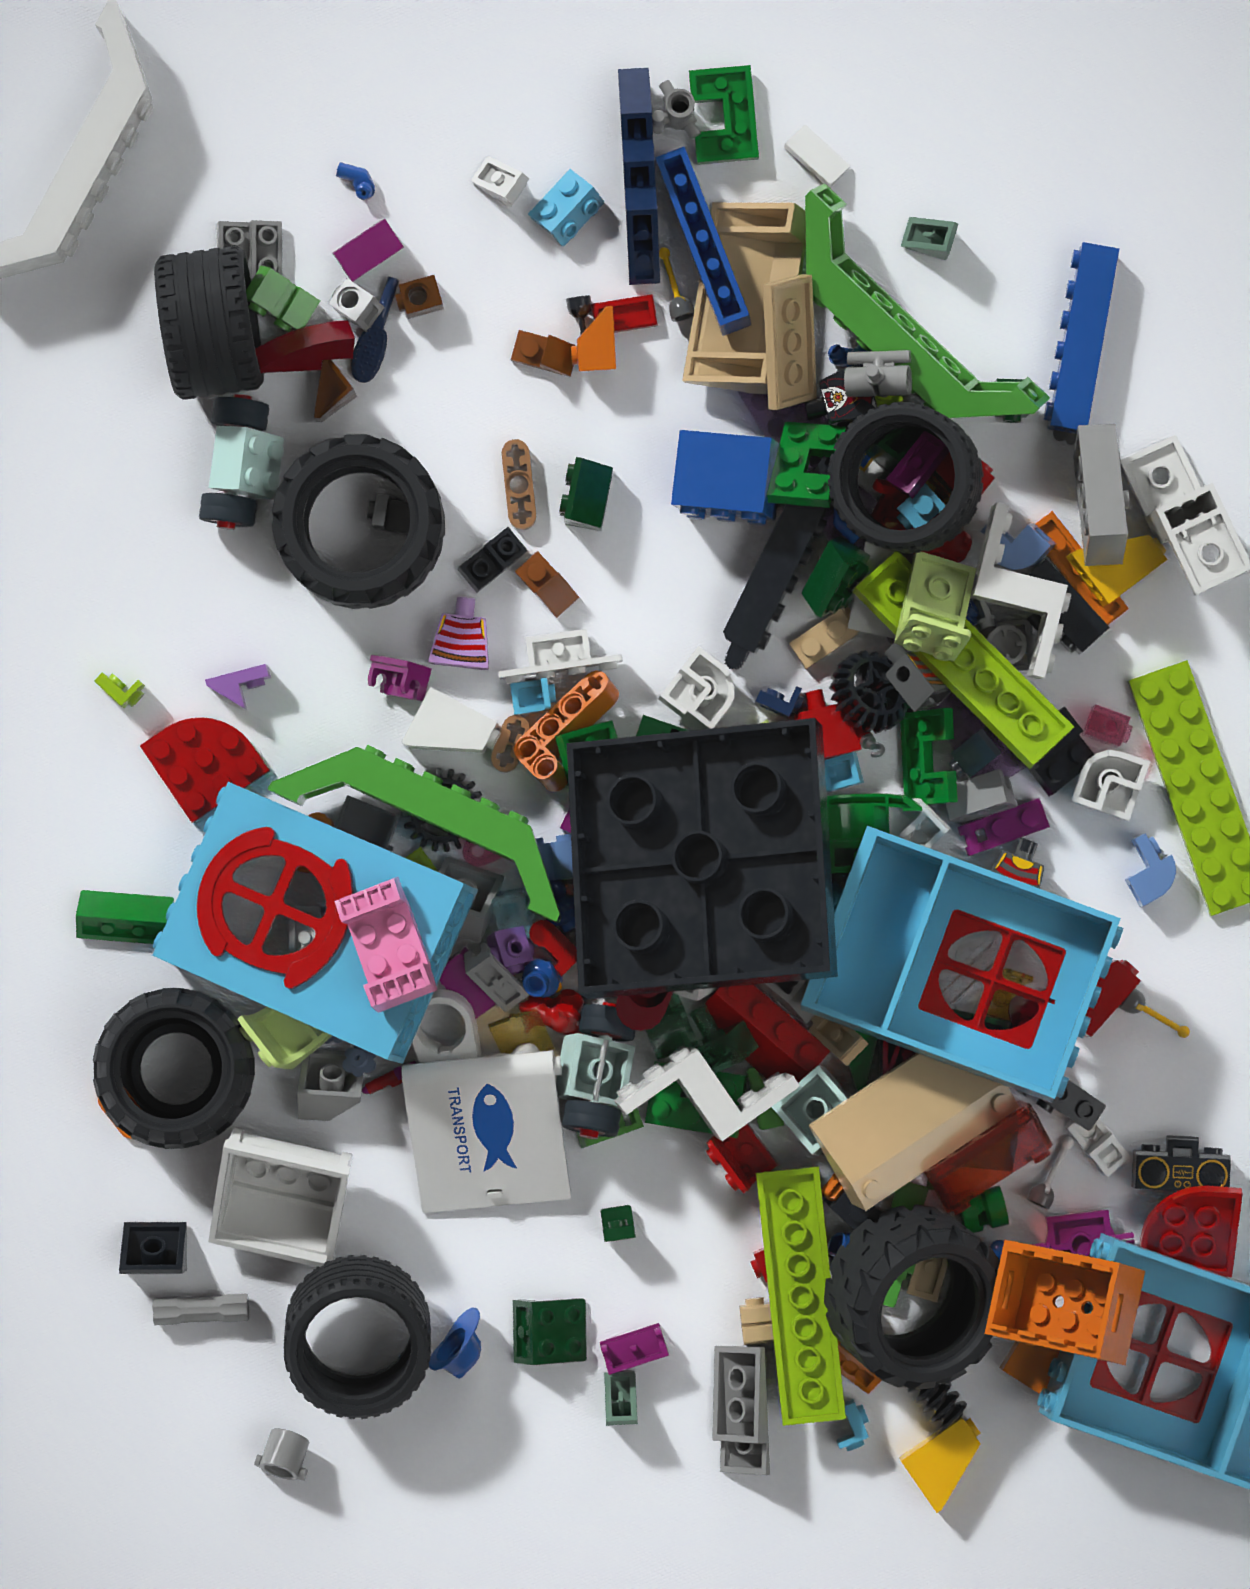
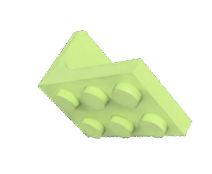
M921 551L920 553H915L894 643L902 645L908 651H921L931 654L938 660L955 661L971 636V631L964 629L977 568Z
M265 1007L251 1015H241L237 1019L241 1024L240 1032L250 1042L254 1041L260 1049L258 1052L259 1057L268 1067L273 1066L275 1068L293 1070L332 1037L328 1033L269 1007Z

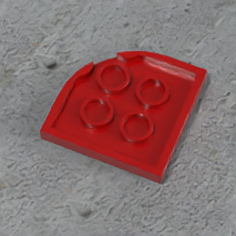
M189 718L178 721L140 745L191 823L196 822L217 808L216 799L218 793L223 787H226L228 782L245 789L270 772L259 753L244 734L233 726L212 718Z
M1194 1186L1167 1196L1148 1215L1142 1228L1139 1246L1224 1277H1232L1243 1196L1242 1188Z

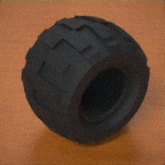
M163 988L143 993L129 1000L125 1006L112 1015L104 1026L100 1039L95 1046L92 1060L94 1062L93 1083L96 1095L106 1112L105 1114L116 1127H119L132 1139L145 1145L164 1149H184L203 1144L219 1136L233 1124L244 1110L251 1095L255 1075V1057L251 1043L240 1032L241 1024L236 1016L217 999L199 991L184 988ZM170 1033H184L195 1037L207 1048L212 1060V1076L208 1087L197 1099L185 1104L173 1105L158 1100L147 1090L141 1075V1063L146 1049L157 1038ZM126 1090H127V1091L129 1092V1094L133 1097V1099L137 1102V1104L140 1106V1108H139L138 1106H136V1105L134 1104V1102L129 1098V1096H128Z

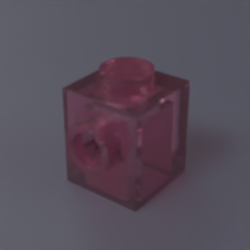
M1095 704L1091 707L1082 736L1118 748L1122 742L1127 743L1133 728L1132 725L1128 724L1131 717Z

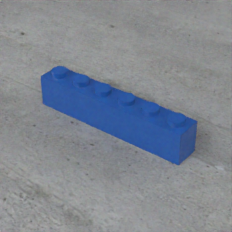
M685 147L655 157L658 170L722 336L751 326L749 312Z
M1082 242L1079 250L1074 249L1070 268L1076 269L1074 281L1068 280L1065 298L1070 299L1068 311L1063 310L1060 321V329H1065L1063 341H1057L1054 359L1059 360L1058 371H1052L1049 383V390H1054L1052 402L1046 403L1043 420L1049 421L1047 427L1049 430L1077 434L1079 425H1089L1120 248Z

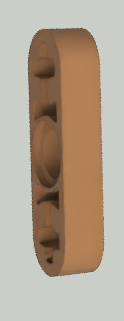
M512 439L504 444L501 452L508 518L514 528L527 530L535 524L537 517L530 452L525 442L519 439ZM512 446H518L519 451L525 452V455L520 456L519 461L520 468L527 466V471L515 470L508 473V467L514 468L513 458L507 457V453L512 452ZM516 476H522L528 481L527 490L520 494L513 492L510 488V482ZM530 496L531 502L524 501V507L526 512H531V517L526 518L525 524H520L519 519L513 518V515L519 512L518 502L511 504V498L521 500Z

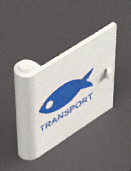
M553 1050L402 1065L403 1092L422 1213L571 1199L572 1195L556 1087V1075H562L560 1056H554Z

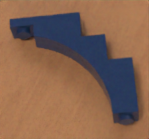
M649 68L618 69L629 285L660 283V262Z

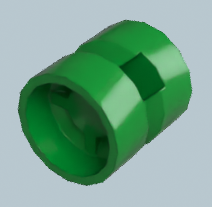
M1000 1185L982 1189L980 1195L973 1191L956 1196L962 1225L971 1232H981L986 1225L992 1229L1009 1225L1007 1208Z

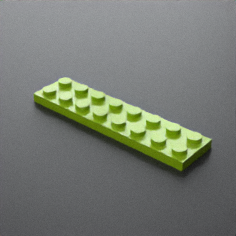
M897 551L852 591L895 635L912 566ZM967 619L965 620L964 629L971 631L970 640L955 661H942L925 652H913L1029 769L1038 763L1074 728Z
M1188 660L1128 680V685L1209 916L1250 903V836Z
M819 1166L757 1172L756 1181L782 1425L846 1419L838 1340L832 1333L827 1321L826 1313L828 1310L824 1304L826 1278H831Z

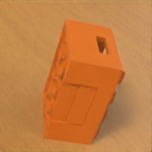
M1004 1240L984 1334L1126 1366L1145 1271L1118 1262ZM1062 1296L1064 1298V1305L1058 1308L1055 1301L1057 1297ZM1087 1302H1091L1093 1305V1310L1089 1314H1086L1084 1311V1306Z

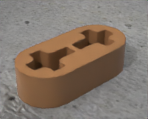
M512 715L505 719L500 730L501 735L492 751V764L500 772H511L519 764V760L514 755V746L523 735L518 734L514 743L510 742L511 731L507 729V726L509 724L514 725L516 720L520 721L521 728L525 729V734L530 729L528 721L520 715ZM507 745L512 746L510 757L514 758V762L512 764L507 763L505 767H501L500 760L496 758L497 754H503Z

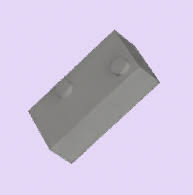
M1116 424L1079 425L1073 460L1085 566L1123 564L1128 536L1125 509H1129L1128 490H1123Z

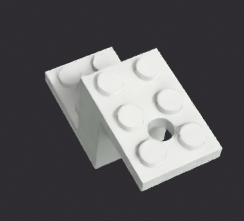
M1176 434L1121 460V469L1153 536L1161 544L1169 541L1194 596L1250 570V559L1214 483L1212 482L1203 487L1200 486ZM1164 468L1168 472L1169 480L1166 484L1159 485L1153 481L1152 472L1154 469ZM1205 545H1214L1218 549L1219 557L1217 561L1208 562L1203 558L1202 549Z
M996 502L991 506L970 598L1041 615L1027 677L1042 679L1045 678L1046 674L1052 673L1056 655L1051 654L1053 643H1059L1061 639L1063 624L1059 623L1061 613L1068 610L1071 594L1066 593L1068 585L994 567L995 564L1001 563L1005 545L1000 544L1002 534L1009 531L1013 514L1008 513L1009 505Z
M681 1046L668 1056L671 1061L663 1066L656 1064L642 1074L645 1079L638 1084L630 1082L618 1090L616 1093L619 1097L613 1101L621 1112L627 1115L674 1081H677L714 1136L723 1141L795 1091L800 1085L793 1075L786 1072L782 1074L776 1072L763 1081L765 1087L758 1092L750 1090L737 1100L739 1105L736 1106L698 1049Z

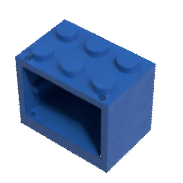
M680 430L671 505L678 508L680 514L687 515L686 517L691 519L705 520V515H710L711 517H716L718 521L735 522L736 517L742 520H747L749 524L766 525V520L775 521L777 503H768L767 491L779 443L769 437Z

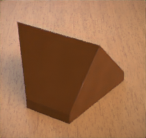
M332 360L322 361L314 411L316 422L325 421L357 397L354 388Z

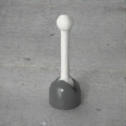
M1066 1136L1062 1139L1061 1151L1045 1183L1035 1185L1031 1189L1027 1200L1047 1210L1050 1209L1054 1201L1051 1183L1068 1149L1074 1145L1072 1137Z

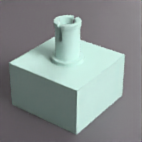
M820 1065L815 1067L799 1082V1088L772 1106L773 1110L809 1152L816 1156L821 1155L823 1151L808 1125L850 1098L829 1071Z

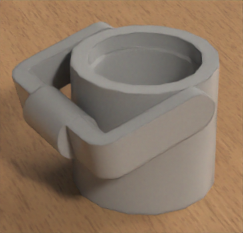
M1027 620L997 622L996 628L987 635L986 639L1012 665L1021 660L1024 654H1027L1028 665L1014 667L1018 671L1028 670L1036 640V635H1033L1032 625ZM1025 625V635L1015 626Z
M274 1428L270 1432L263 1455L257 1454L254 1465L266 1473L279 1478L305 1481L308 1470L303 1468L302 1464L310 1442L304 1436L293 1431Z

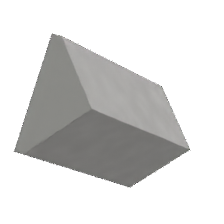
M715 1346L712 1440L721 1441L720 1472L770 1475L764 1347Z

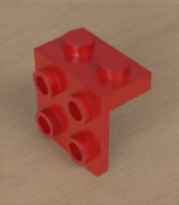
M749 1123L739 1129L738 1138L728 1137L721 1141L713 1134L706 1142L709 1147L706 1152L715 1165L721 1163L728 1173L725 1175V1178L729 1185L735 1191L740 1189L743 1194L756 1182L757 1172L771 1171L779 1165Z

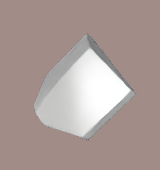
M914 798L913 800L922 806V811H903L901 808H889L890 834L924 847L931 848L950 829L920 798Z

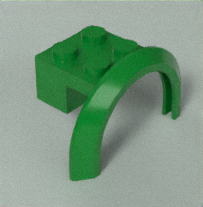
M855 793L827 795L831 874L850 873L867 826L890 834L889 807L901 808L903 811H922V806L909 796L901 794Z

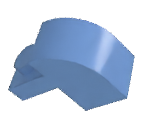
M987 524L980 531L981 533L985 534ZM1028 524L1015 539L1008 532L1002 534L1000 544H1004L1005 549L1001 563L998 564L1013 570L1034 566L1046 557L1056 543L1036 524Z
M1146 833L1131 840L1146 868L1125 879L1140 907L1163 896L1172 886L1176 875V865L1173 856L1168 855L1160 860L1158 854L1161 853V849L1153 836L1148 838Z

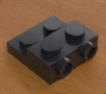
M1065 706L1058 711L1074 728L1031 769L1027 767L1049 797L1076 777L1086 761L1094 755L1079 735L1083 732V729Z

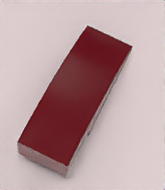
M348 320L326 322L288 332L255 349L260 372L321 370L322 360L353 359L355 336Z

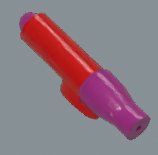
M414 1060L407 1064H417V1062ZM402 1065L365 1083L362 1093L371 1095L389 1085L393 1088L402 1084Z

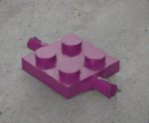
M1106 1209L1046 1216L1047 1235L1045 1243L1030 1245L1091 1257V1246L1096 1238H1100L1101 1233L1120 1240L1134 1238V1233L1115 1234L1110 1225L1109 1210ZM1131 1239V1240H1123V1241H1126V1242H1128V1243H1131V1244H1134V1245H1135V1240H1134V1239Z

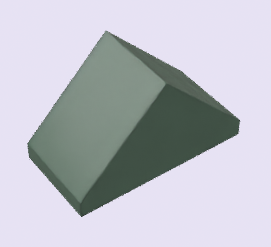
M909 217L901 247L947 260L958 223Z
M635 1371L616 1372L610 1375L608 1372H605L606 1426L638 1424Z

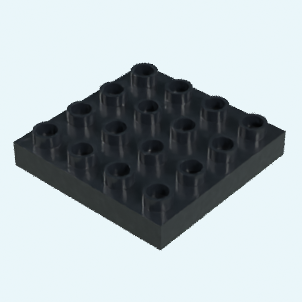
M816 718L567 743L578 991L580 995L587 999L838 977L823 726Z

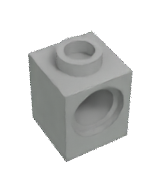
M347 278L342 285L335 289L332 299L328 303L341 316L367 332V329L371 327L385 308L373 295ZM355 300H358V303L354 307L350 308L351 304Z

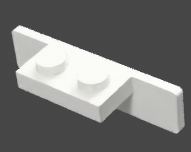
M587 629L525 637L529 667L498 671L500 680L506 679V684L525 682L524 676L537 675V680L546 677L547 679L555 678V672L568 670V675L587 673L586 667L599 666V671L613 670L618 668L617 663L623 662L622 654L591 658Z

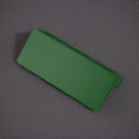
M82 890L75 916L76 938L153 944L157 934L164 930L167 923L166 913L169 906L174 902V898Z

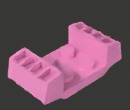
M398 877L335 901L341 922L349 927L368 984L363 986L370 1005L374 1010L380 1013L438 990L413 912Z

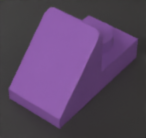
M263 664L209 678L205 682L206 686L247 710L241 686L246 685L247 689L266 685L264 680L271 678L268 665Z

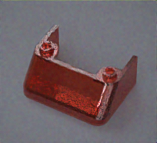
M1021 1100L1016 1101L1019 1106L1018 1110L919 1175L941 1210L946 1213L953 1211L955 1215L960 1214L971 1206L969 1201L1030 1161L1033 1160L1036 1164L1051 1154L1048 1149L1053 1144L1030 1103Z

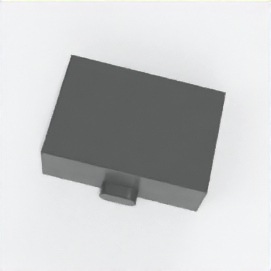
M347 795L335 828L392 852L394 847L390 846V842L401 816Z

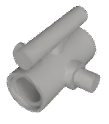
M669 79L662 82L659 88L664 94L662 99L665 102V111L655 110L653 112V132L661 134L664 126L668 124L675 130H685L690 139L700 135L701 132L695 124L697 120L694 117L695 100L693 95L685 89H674ZM683 106L687 110L683 113H677L673 108Z
M911 351L848 352V365L863 364V367H847L845 369L844 387L846 396L871 397L877 395L885 398L887 396L910 395L912 390L911 368L909 365L895 366V363H910Z

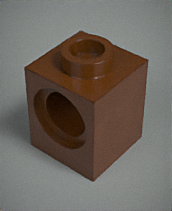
M435 275L399 284L401 293L395 294L400 313L406 311L408 319L444 309ZM420 290L427 294V299L423 304L414 305L410 302V296L414 291Z

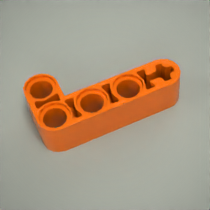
M595 670L588 673L515 743L514 755L548 791H560L568 784L564 767L557 760L560 757L555 736L595 724L617 702L619 697L617 687L602 671Z

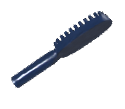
M387 277L380 303L385 308L371 327L367 329V332H362L354 348L353 359L351 360V374L358 382H370L379 371L387 347V334L384 327L400 281L396 278Z

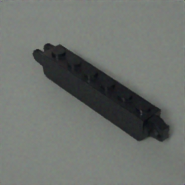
M823 456L814 471H807V473L830 475L828 473L830 457ZM834 499L831 500L829 508L831 510H834ZM785 504L723 630L725 639L731 642L724 660V664L729 669L739 670L744 665L743 662H746L750 652L757 654L759 649L765 650L772 636L768 632L772 621L778 623L786 607L781 603L786 593L792 594L800 579L795 575L800 565H807L813 553V549L809 548L814 536L820 538L826 527L827 521L823 520L828 508Z

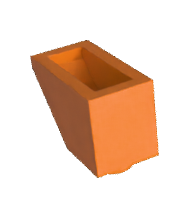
M606 306L577 338V346H571L572 365H578L579 371L616 369L613 306Z

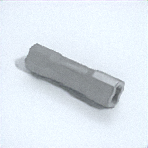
M228 1294L215 1297L154 1298L152 1304L153 1323L156 1326L177 1325L189 1322L248 1321L249 1297L248 1294Z

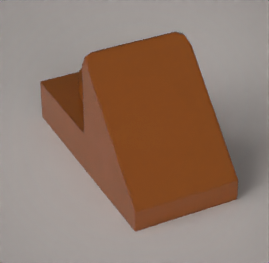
M519 330L511 361L571 377L574 367L572 365L571 346L576 345L549 334L548 337Z
M539 551L535 552L515 571L518 577L556 618L580 598L563 576L549 564Z

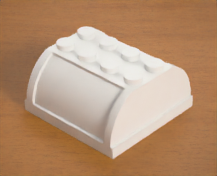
M234 1127L229 1140L226 1139L223 1146L208 1243L315 1267H321L325 1262L333 1261L353 1154L348 1152L338 1154L245 1133L244 1129Z

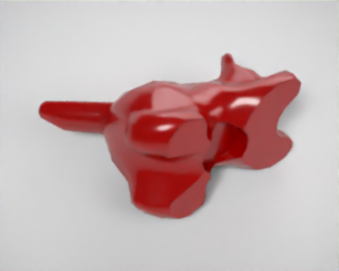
M563 989L556 998H541L529 995L525 998L526 1001L518 1006L517 1011L524 1023L525 1032L533 1025L541 1024L563 1035L584 1034L579 1031L584 999L573 989Z

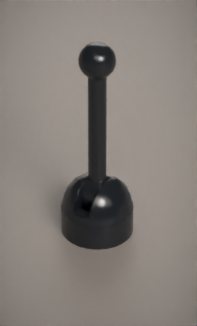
M590 295L566 299L569 314L579 321L580 334L586 329L584 318L591 311L592 302Z

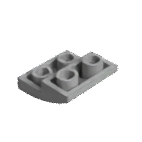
M282 221L217 222V248L223 249L225 246L237 245L243 249L247 258L251 281L261 265L270 267L283 276Z

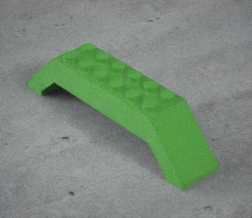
M825 183L807 193L805 196L806 274L812 275L813 301L821 308L827 307L834 314V321L845 330L849 328L857 336V343L866 351L910 350L911 362L895 363V366H910L912 373L911 394L917 393L925 401L923 403L924 406L948 418L1034 414L1050 399L1029 377H1026L1022 382L979 381L845 253L842 210L847 204Z
M367 745L365 750L359 747L352 748L272 781L268 787V790L273 794L299 806H303L306 799L344 786L353 788L516 863L530 898V904L527 909L559 924L562 918L533 829L528 825L529 820L527 817L514 811H510L509 815L499 812L501 807L498 804L483 797L480 802L471 799L472 794L470 791L455 784L452 785L451 789L442 786L443 781L441 778L424 771L422 776L413 772L415 769L413 765L398 758H395L392 763L385 759L386 754L372 746Z

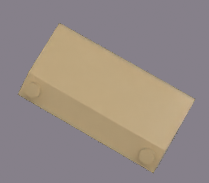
M712 202L711 217L749 312L752 325L722 336L702 281L699 279L682 381L689 384L747 393L768 394L763 284L801 275L806 249L805 210L796 203Z
M915 1053L808 1126L850 1202L867 1211L1011 1114L1019 1106L1009 1087Z

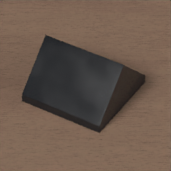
M124 1222L119 1274H183L187 1271V1222Z

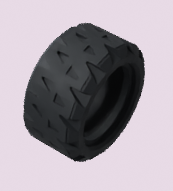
M346 434L342 438H330L310 447L309 452L298 457L284 474V480L277 488L272 507V532L276 548L285 566L293 576L318 598L326 600L333 605L350 609H373L386 606L403 596H408L424 582L430 570L434 569L441 554L443 537L445 536V513L441 496L428 471L415 456L413 457L402 446L385 438L379 439L367 434ZM354 473L375 474L391 481L404 493L410 510V528L406 541L400 551L383 566L365 572H347L328 565L317 555L309 534V517L316 498L331 482Z
M916 1204L911 1211L903 1205L880 1212L878 1220L873 1222L871 1219H867L852 1231L850 1242L846 1247L841 1245L830 1265L832 1278H826L824 1304L828 1310L826 1313L827 1321L832 1333L841 1342L840 1344L882 1381L895 1387L905 1386L912 1390L934 1388L936 1382L942 1384L950 1383L966 1374L965 1368L970 1364L979 1363L993 1346L990 1342L993 1336L984 1333L1000 1260L992 1248L950 1214H943L935 1207ZM932 1258H946L950 1270L949 1288L936 1314L924 1325L911 1332L900 1335L884 1334L881 1323L882 1307L894 1281L914 1264Z

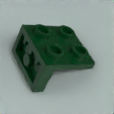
M585 1299L513 1300L514 1363L544 1365L586 1361Z

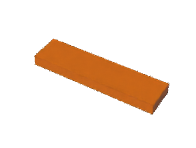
M1053 511L1036 523L1056 543L1054 548L1046 555L1048 559L1107 625L1129 609L1120 596L1110 604L1102 607L1098 599L1067 560L1066 556L1082 548Z

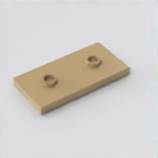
M802 274L763 284L768 409L779 410L817 399L812 275Z

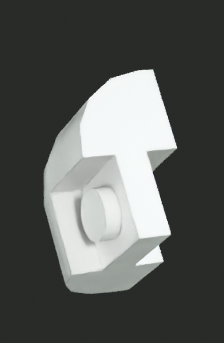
M698 646L661 693L658 700L682 717L680 722L693 730L714 728L730 708L735 698L734 684L730 676L731 672L721 662Z
M1106 750L1098 752L1086 761L1080 771L1071 801L1130 821L1151 761L1121 751Z

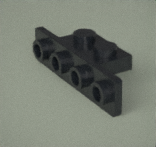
M1068 1080L1061 1098L1056 1097L1052 1103L1038 1098L1035 1103L1050 1114L1055 1109L1087 1131L1092 1129L1106 1108L1104 1103L1070 1080ZM1016 1090L1017 1092L1026 1097V1093Z

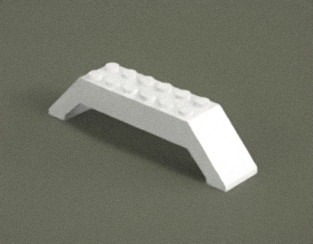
M116 0L107 1L95 23L101 37L105 39L113 70L23 235L0 242V279L64 263L67 256L72 257L79 245V241L76 239L82 229L87 230L94 218V213H92L94 206L97 202L101 203L106 197L109 186L106 184L111 175L116 176L119 173L124 159L121 158L127 147L129 149L133 147L139 135V132L136 130L141 120L146 121L153 110L154 105L151 104L153 99L124 14Z

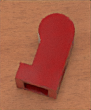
M538 920L533 923L528 934L534 946L543 948L557 962L555 968L559 976L562 977L577 962L576 946L548 920Z

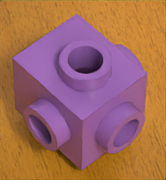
M523 924L494 931L485 938L487 945L490 947L491 954L512 975L522 973L525 966L533 960V943L530 938H527Z

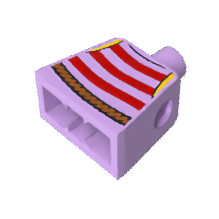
M457 597L455 614L442 613L430 652L429 664L489 671L486 618L474 617L476 599Z

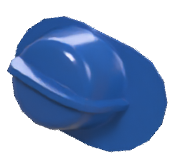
M471 1307L463 1312L455 1321L444 1340L437 1346L430 1357L429 1368L431 1370L444 1369L460 1379L476 1364L481 1353V1341L475 1333L480 1320V1312L477 1308Z

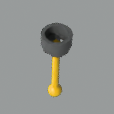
M662 247L659 249V257L663 259L674 294V299L669 305V313L673 322L683 321L693 317L694 307L690 299L680 296L669 260L670 250Z
M1134 989L1119 1006L1120 1009L1130 1014L1144 1011L1177 1031L1181 1038H1186L1190 1034V1029L1187 1026H1179L1147 1007L1144 995L1137 989Z

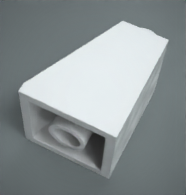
M430 687L401 743L409 749L485 753L487 748L493 750L501 733L497 730L499 727L498 722Z

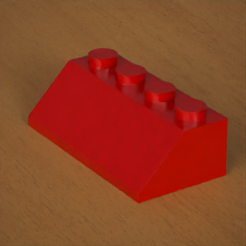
M754 984L719 987L694 1015L696 1019L765 1078L776 1072L780 1074L786 1072L793 1075L799 1083L830 1053L816 1037Z

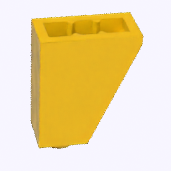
M1150 535L1127 539L1123 564L1085 566L1083 549L1076 550L1066 556L1102 607L1110 604L1168 560L1164 555L1166 549L1156 537L1152 539Z
M961 1417L944 1431L939 1433L937 1430L899 1457L936 1513L943 1509L981 1444L976 1438L981 1432L971 1418L965 1421Z

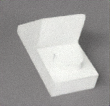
M487 156L471 179V182L510 208L522 193L530 178L522 171Z

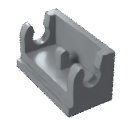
M1000 769L958 782V802L946 803L949 820L960 825L1018 806L1011 781L1008 776H1003V772Z
M482 943L480 946L482 950L479 955L476 956L471 950L464 954L466 974L506 1013L527 998L529 994L525 991L522 980L520 978L516 979L491 954L490 947L486 943Z

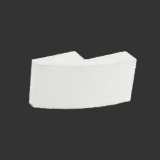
M1099 1118L1090 1131H1087L1072 1120L1064 1125L1107 1177L1131 1158L1129 1153Z

